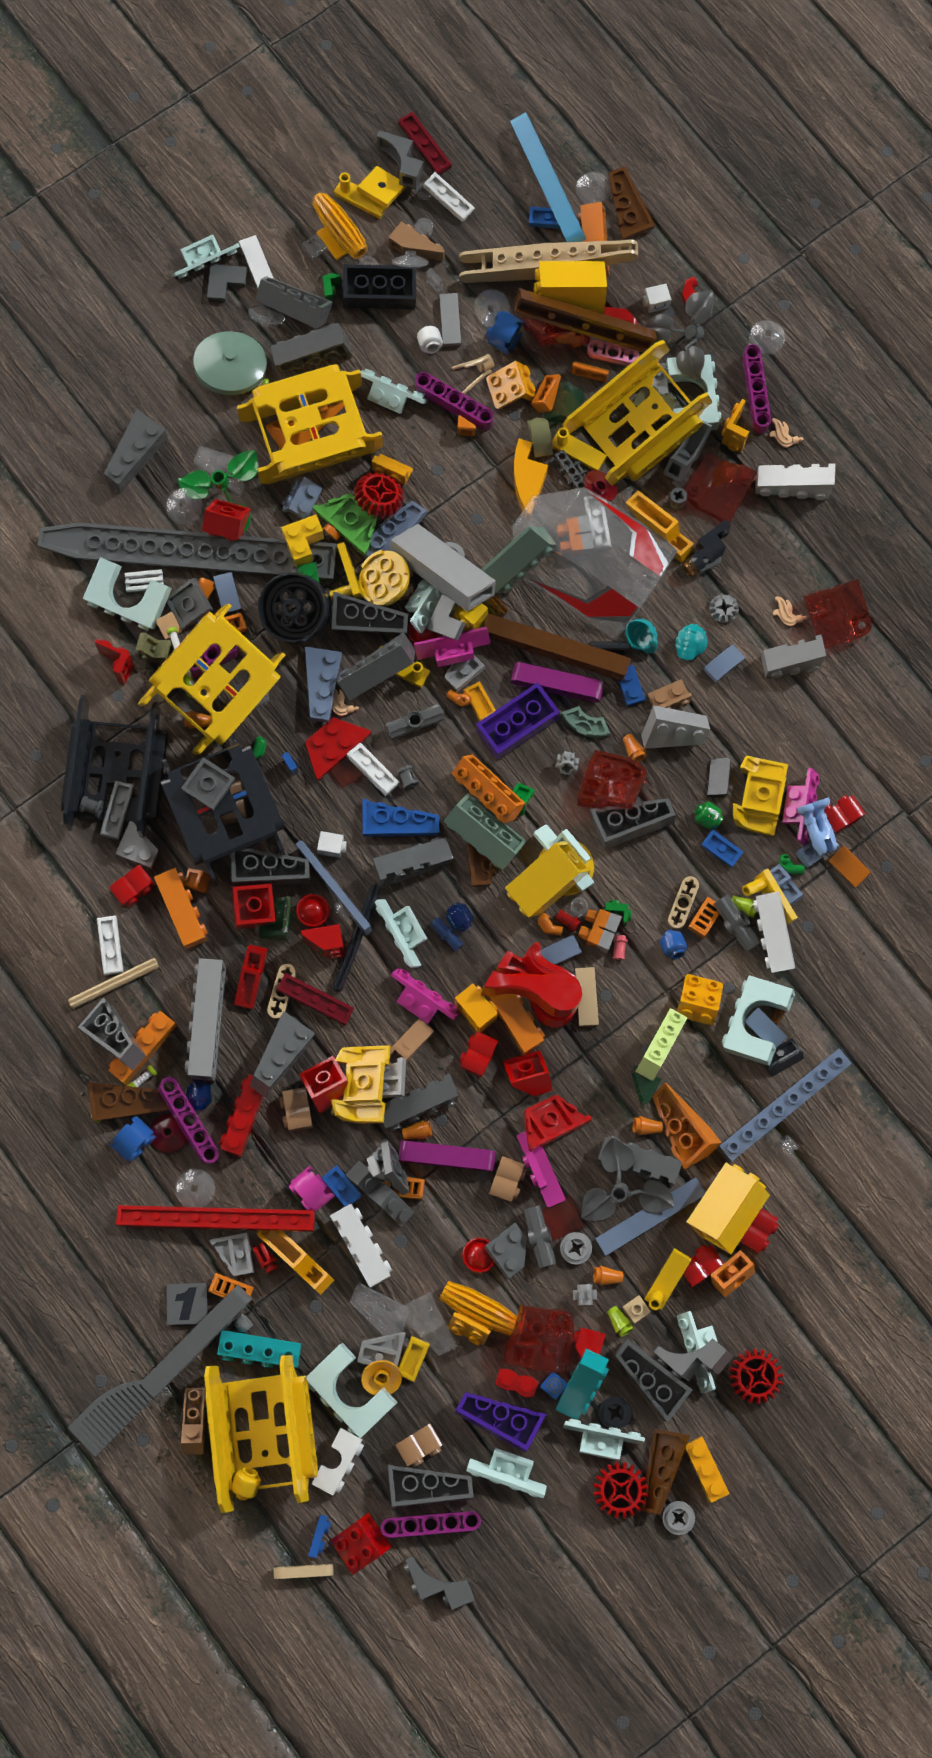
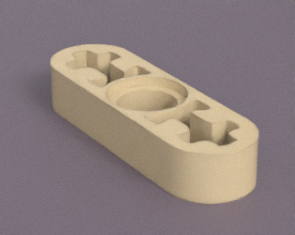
M689 876L682 881L667 920L668 926L673 930L681 929L686 922L699 888V882L695 877ZM693 882L695 888H691L689 895L681 894V892L685 893L687 890L685 883ZM685 898L689 903L688 907H679L678 900ZM678 911L682 912L679 921L682 923L674 925V921L671 918L675 919Z
M290 964L282 965L277 973L267 1009L269 1016L274 1020H279L283 1011L286 1012L290 998L287 996H277L276 990L280 984L279 980H282L284 976L283 971L285 972L287 969H290L292 976L296 977V971ZM274 998L278 1001H285L284 1004L280 1002L279 1009L282 1012H278L277 1015H274V1012L271 1010L276 1008L277 1001H274Z
M333 1564L274 1568V1579L333 1575Z

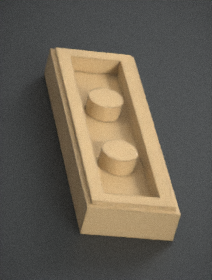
M575 968V977L582 987L583 994L578 1006L579 1027L598 1026L595 968Z

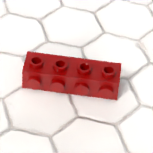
M250 1074L247 1079L244 1078L240 1087L243 1090L240 1097L237 1096L233 1108H236L233 1116H229L226 1125L229 1127L227 1134H223L220 1140L221 1149L224 1152L241 1158L264 1099L263 1095L250 1087L253 1076Z

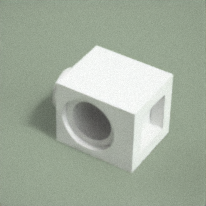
M321 831L317 848L318 854L341 858L342 852L345 853L347 842L344 841L343 835Z

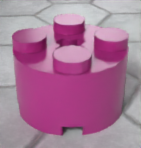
M308 1166L291 1181L289 1188L295 1195L298 1194V1196L302 1197L301 1203L307 1210L317 1212L334 1197V1194L330 1193L331 1189L319 1174L315 1176L312 1172L314 1169Z

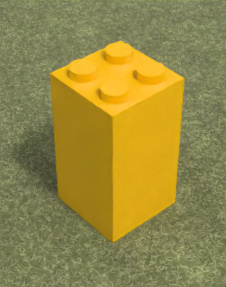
M539 261V268L535 269V280L537 282L534 283V293L604 314L607 293L605 261Z
M567 841L553 844L508 884L505 889L508 891V897L512 901H516L520 906L519 910L521 913L530 918L546 911L591 870Z
M725 1163L687 1220V1223L700 1237L732 1254L770 1194L765 1190L766 1186L759 1182L760 1179L752 1173L747 1175L736 1164L731 1166Z

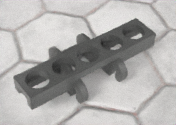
M564 450L555 454V458L562 467L559 470L560 474L565 470L571 479L567 483L568 486H571L573 483L580 495L582 492L587 491L584 486V479L582 478V476H586L587 470L583 471L580 466L581 461H576L573 464ZM560 454L564 456V460H561L559 458ZM573 469H574V470H575V474H570V473L568 472L569 470H573ZM582 483L584 489H580L578 485Z

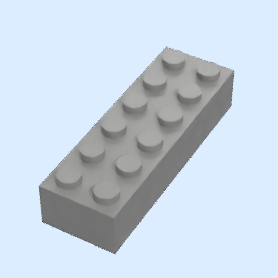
M199 958V964H195L194 970L197 983H193L195 1002L191 1003L193 1022H189L191 1041L187 1042L189 1061L186 1060L185 1072H187L192 1081L215 1082L226 966L223 960Z

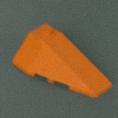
M341 401L318 408L322 420L334 417L344 405ZM276 420L266 425V428L280 449H282L286 442L279 421ZM289 421L288 425L293 426L294 422ZM324 426L318 427L317 431L319 432ZM308 430L294 434L290 441L294 445L308 442L312 437Z
M664 1083L652 1095L659 1116L663 1119L666 1127V1136L670 1138L671 1150L677 1160L683 1161L682 1167L684 1169L709 1156L722 1143L713 1130L667 1083Z

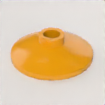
M381 1360L369 1364L364 1369L361 1381L364 1389L372 1395H376L383 1388L389 1394H392L400 1387L402 1375L400 1369L394 1363Z

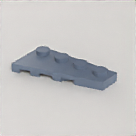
M414 501L409 502L393 515L394 517L387 522L381 523L380 527L373 532L367 554L364 557L368 558L371 554L380 550L390 551L391 539L419 524L426 516L427 510ZM352 545V547H353V549H354L355 551H357L358 553H360L361 555H363L358 549H356V548Z
M305 647L310 720L329 723L342 652Z

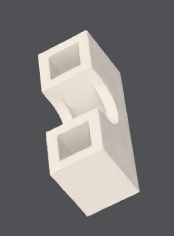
M340 1428L331 1447L340 1452L342 1457L341 1464L335 1469L321 1465L318 1476L314 1478L312 1484L331 1495H334L335 1492L340 1493L345 1483L342 1481L345 1473L349 1475L354 1466V1463L351 1462L355 1455L359 1456L364 1447L361 1444L363 1439Z

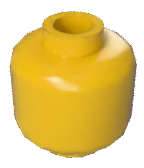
M248 1467L236 1472L232 1483V1491L238 1499L247 1500V1498L256 1496L261 1483L258 1472Z

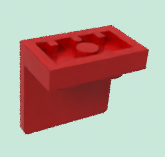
M96 639L94 643L99 654L114 660L112 669L119 683L125 685L135 667L129 651L123 647H113L107 640L102 639L100 641Z
M370 1513L364 1515L330 1540L352 1575L379 1558L392 1547Z

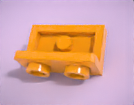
M380 454L379 457L374 456L372 460L373 471H376L379 475L383 472L384 476L390 474L391 479H396L397 483L406 485L413 471L411 467L383 454Z

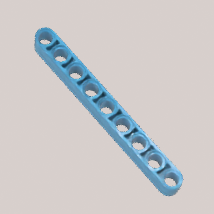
M525 112L510 122L566 241L582 242L586 240V236L540 139Z

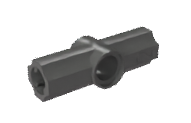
M439 704L418 712L412 711L405 717L386 723V728L391 740L411 732L417 733L422 728L444 721V716ZM412 719H418L420 723L418 725H412L410 721Z
M728 894L714 903V906L724 919L727 931L736 936L745 951L750 950L761 942L750 927L747 915L743 911H739Z
M541 1205L524 1209L529 1229V1241L532 1248H534L539 1268L556 1264L551 1246L550 1230L545 1224Z

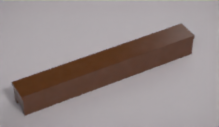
M519 289L513 304L515 314L644 353L657 340L656 330L527 290Z
M488 614L484 627H487L489 638L621 681L625 680L630 666L631 658L492 614Z

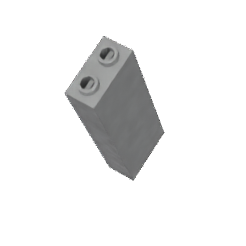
M417 524L391 539L390 551L401 555L411 570L467 612L495 595L496 581L421 525Z

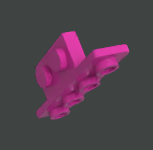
M487 627L462 632L458 641L443 636L414 643V648L418 660L436 656L437 665L441 667L475 659L473 647L487 645L491 642Z
M808 768L805 786L787 787L782 821L785 824H800L798 841L803 845H808L811 838L804 824L805 819L798 813L797 808L817 801L816 788L819 784V775L812 768Z
M397 968L391 974L394 979L406 986L397 1003L427 1024L431 1022L438 1010L453 1020L461 1013L453 1003L446 1002L439 993L426 988L423 982L412 978L406 970Z
M526 1131L518 1134L517 1139L525 1155L522 1157L526 1168L530 1167L533 1175H530L534 1187L538 1185L547 1207L549 1208L565 1201L543 1146L530 1152Z

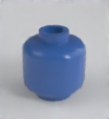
M668 930L663 933L659 941L665 957L672 960L683 957L688 947L682 933L679 931Z

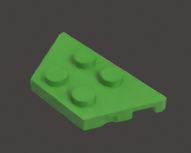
M351 493L342 495L340 498L328 500V503L319 506L317 504L312 507L315 513L333 526L340 535L364 556L367 554L378 518H375L372 514L368 516L367 511L362 512V507H357V501H354V496Z

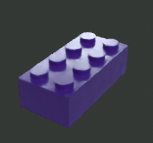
M536 683L476 724V732L498 760L558 720L560 711L540 684Z

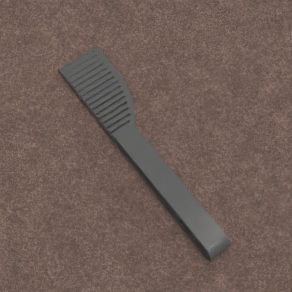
M237 1285L143 1380L124 1383L105 1392L90 1404L67 1429L96 1457L253 1299Z

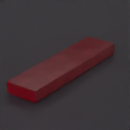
M413 111L398 120L399 126L408 138L413 140V145L433 172L441 175L452 168L451 162Z
M287 973L284 974L276 990L346 1026L354 1010V1007Z

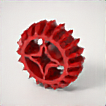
M375 471L372 475L368 472L366 476L363 475L356 483L354 501H357V507H362V512L367 511L368 516L372 514L375 518L377 516H380L382 519L385 516L390 518L402 506L404 500L403 489H400L401 484L396 483V479L390 478V474L384 476L383 472L379 475Z
M757 1349L752 1350V1355L749 1350H746V1358L739 1354L738 1358L741 1362L733 1360V1364L737 1368L730 1367L729 1369L731 1372H735V1375H730L729 1379H735L736 1381L730 1384V1386H738L734 1393L737 1395L742 1392L741 1400L749 1396L748 1403H752L753 1398H755L756 1404H760V1398H762L764 1403H767V1395L774 1399L775 1396L772 1391L780 1392L776 1384L783 1385L782 1381H777L778 1378L784 1377L782 1373L777 1374V1370H781L782 1366H774L778 1359L775 1358L770 1361L771 1353L764 1357L765 1350H761L759 1355ZM752 1359L762 1361L756 1369L747 1367L745 1364ZM767 1365L772 1373L771 1382L764 1375ZM741 1370L748 1376L746 1388L741 1382ZM759 1371L758 1376L762 1381L756 1380V1382H753L754 1376L750 1372L757 1373ZM757 1384L768 1388L760 1394L751 1392L752 1388Z
M615 1462V1469H612V1466L608 1464L609 1472H606L604 1469L600 1470L604 1476L603 1478L596 1476V1479L601 1482L600 1485L593 1484V1487L599 1488V1491L593 1492V1495H600V1498L595 1502L596 1504L604 1503L600 1507L601 1511L608 1507L609 1509L606 1513L608 1516L611 1515L612 1511H615L614 1518H618L619 1512H622V1518L625 1519L627 1511L631 1516H634L633 1508L638 1512L641 1510L637 1506L638 1503L645 1505L646 1502L641 1500V1496L648 1497V1494L643 1493L642 1489H647L648 1485H641L640 1482L645 1481L646 1478L641 1477L638 1479L637 1476L641 1471L637 1470L633 1473L634 1465H631L627 1470L626 1462H623L622 1468H619V1463ZM626 1473L630 1477L619 1483L612 1475ZM606 1481L610 1483L613 1489L607 1500L604 1495ZM635 1481L637 1494L633 1500L628 1490ZM613 1482L621 1487L625 1485V1495L628 1498L622 1494L616 1495L615 1491L617 1490H615L616 1486ZM618 1498H623L630 1505L618 1508L611 1504Z

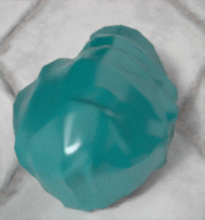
M641 618L632 620L627 624L625 631L627 642L633 649L642 650L649 654L657 651L658 634L652 622Z
M690 624L682 628L676 638L675 647L677 655L683 660L690 661L699 654H702L708 644L706 631L699 627L698 624Z

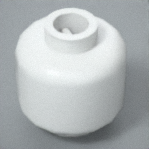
M425 326L417 334L419 346L425 353H436L443 344L440 332L434 326Z

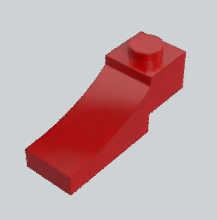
M255 945L247 947L234 1005L250 1009L254 1008L266 963L267 948Z

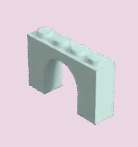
M704 355L705 362L701 379H692L682 374L676 364L677 357L667 358V373L674 382H693L698 384L704 393H708L712 404L703 411L699 418L713 425L711 430H717L722 418L721 412H718L717 406H719V395L715 394L717 379L713 378L715 363L711 361V355ZM684 408L673 409V412L679 413Z
M100 557L83 599L88 601L87 605L98 609V606L105 608L104 612L114 616L117 613L122 616L121 620L131 623L133 620L139 623L137 627L147 631L149 628L155 630L156 620L160 618L172 588L151 579L143 599L136 606L123 608L117 604L113 596V587L121 566Z
M749 975L747 981L744 980L741 991L743 993L741 998H738L736 1001V1012L729 1020L728 1027L730 1029L728 1034L724 1035L722 1045L725 1052L770 1066L776 1047L772 1042L748 1034L745 1030L746 1017L751 1010L763 1005L789 1012L795 992L792 988Z
M341 1343L306 1378L308 1387L313 1392L317 1391L321 1395L320 1400L327 1407L331 1406L335 1411V1417L340 1422L344 1421L349 1426L347 1428L348 1431L361 1438L398 1402L385 1388L381 1389L366 1405L361 1407H351L340 1400L336 1392L337 1378L356 1359L355 1355Z

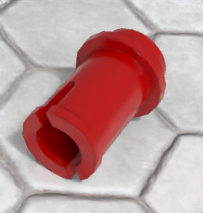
M562 909L555 918L556 921L567 926L570 931H576L580 925L577 917H572Z

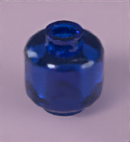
M457 902L446 909L445 918L453 930L461 929L463 932L472 926L470 922L474 919V916L465 903L460 904Z
M194 1080L186 1088V1098L194 1110H204L212 1103L211 1086L203 1080Z

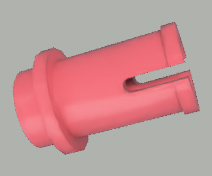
M615 935L612 940L614 942L613 959L625 960V946L628 940H626L624 935Z

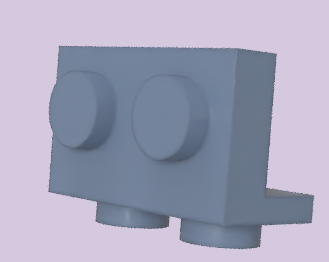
M306 477L295 479L291 484L290 488L292 490L283 501L282 511H289L300 519H305L309 517L322 488Z

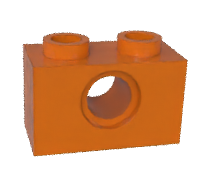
M740 1250L711 1274L713 1286L726 1298L755 1274L754 1263Z

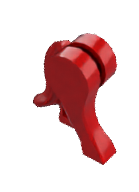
M539 942L534 943L527 950L524 957H518L514 953L507 951L481 992V996L515 994L528 998L537 1019L544 1025L552 1028L565 1026L572 1020L583 995L582 987L572 973L552 964L541 955V944Z

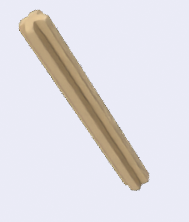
M152 958L69 998L68 1002L71 1008L75 1009L158 969L159 965L156 959Z

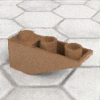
M402 221L388 237L389 246L403 256L438 261L445 260V250L441 245L434 244L426 235L418 233L411 225H406Z
M419 1018L391 1047L389 1065L385 1066L393 1065L401 1057L406 1059L407 1064L434 1030Z
M185 1388L181 1436L183 1455L204 1454L205 1388Z

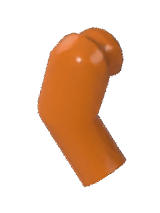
M452 689L446 695L448 699L459 706L469 705L472 701L468 693L458 694Z
M540 914L538 924L542 931L546 934L561 936L563 926L553 925L548 914Z

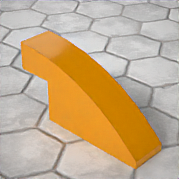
M519 438L514 459V485L524 516L527 521H531L548 472V465L529 460L533 442Z
M639 490L625 502L641 525L678 561L682 563L694 552V543L680 533L679 521Z
M258 1231L256 1233L320 1295L334 1281L327 1272L283 1231Z

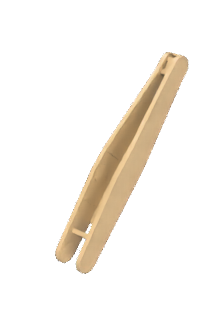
M635 240L562 242L465 251L459 254V260L463 263L482 262V269L461 272L459 280L465 283L535 279V269L539 268V261H605V266L632 262L638 259V243ZM487 262H493V268L487 269Z

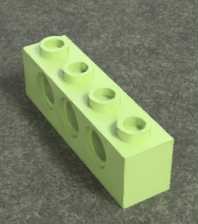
M670 1008L636 1070L637 1073L651 1081L654 1080L687 1020L686 1016Z

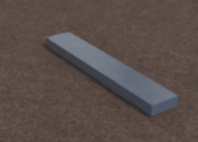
M301 840L296 843V847L301 855L309 860L310 866L366 936L371 933V925L306 844Z
M695 1177L671 1192L674 1198L673 1208L658 1213H651L643 1209L595 1238L604 1255L610 1254L703 1197L705 1191Z

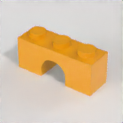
M700 1436L689 1441L686 1445L685 1453L699 1477L700 1485L708 1502L712 1503L729 1495L730 1493L703 1437Z

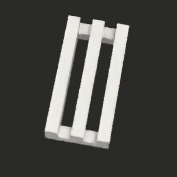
M162 569L125 573L127 593L146 591L148 585L130 587V584L149 583L151 579L164 585Z

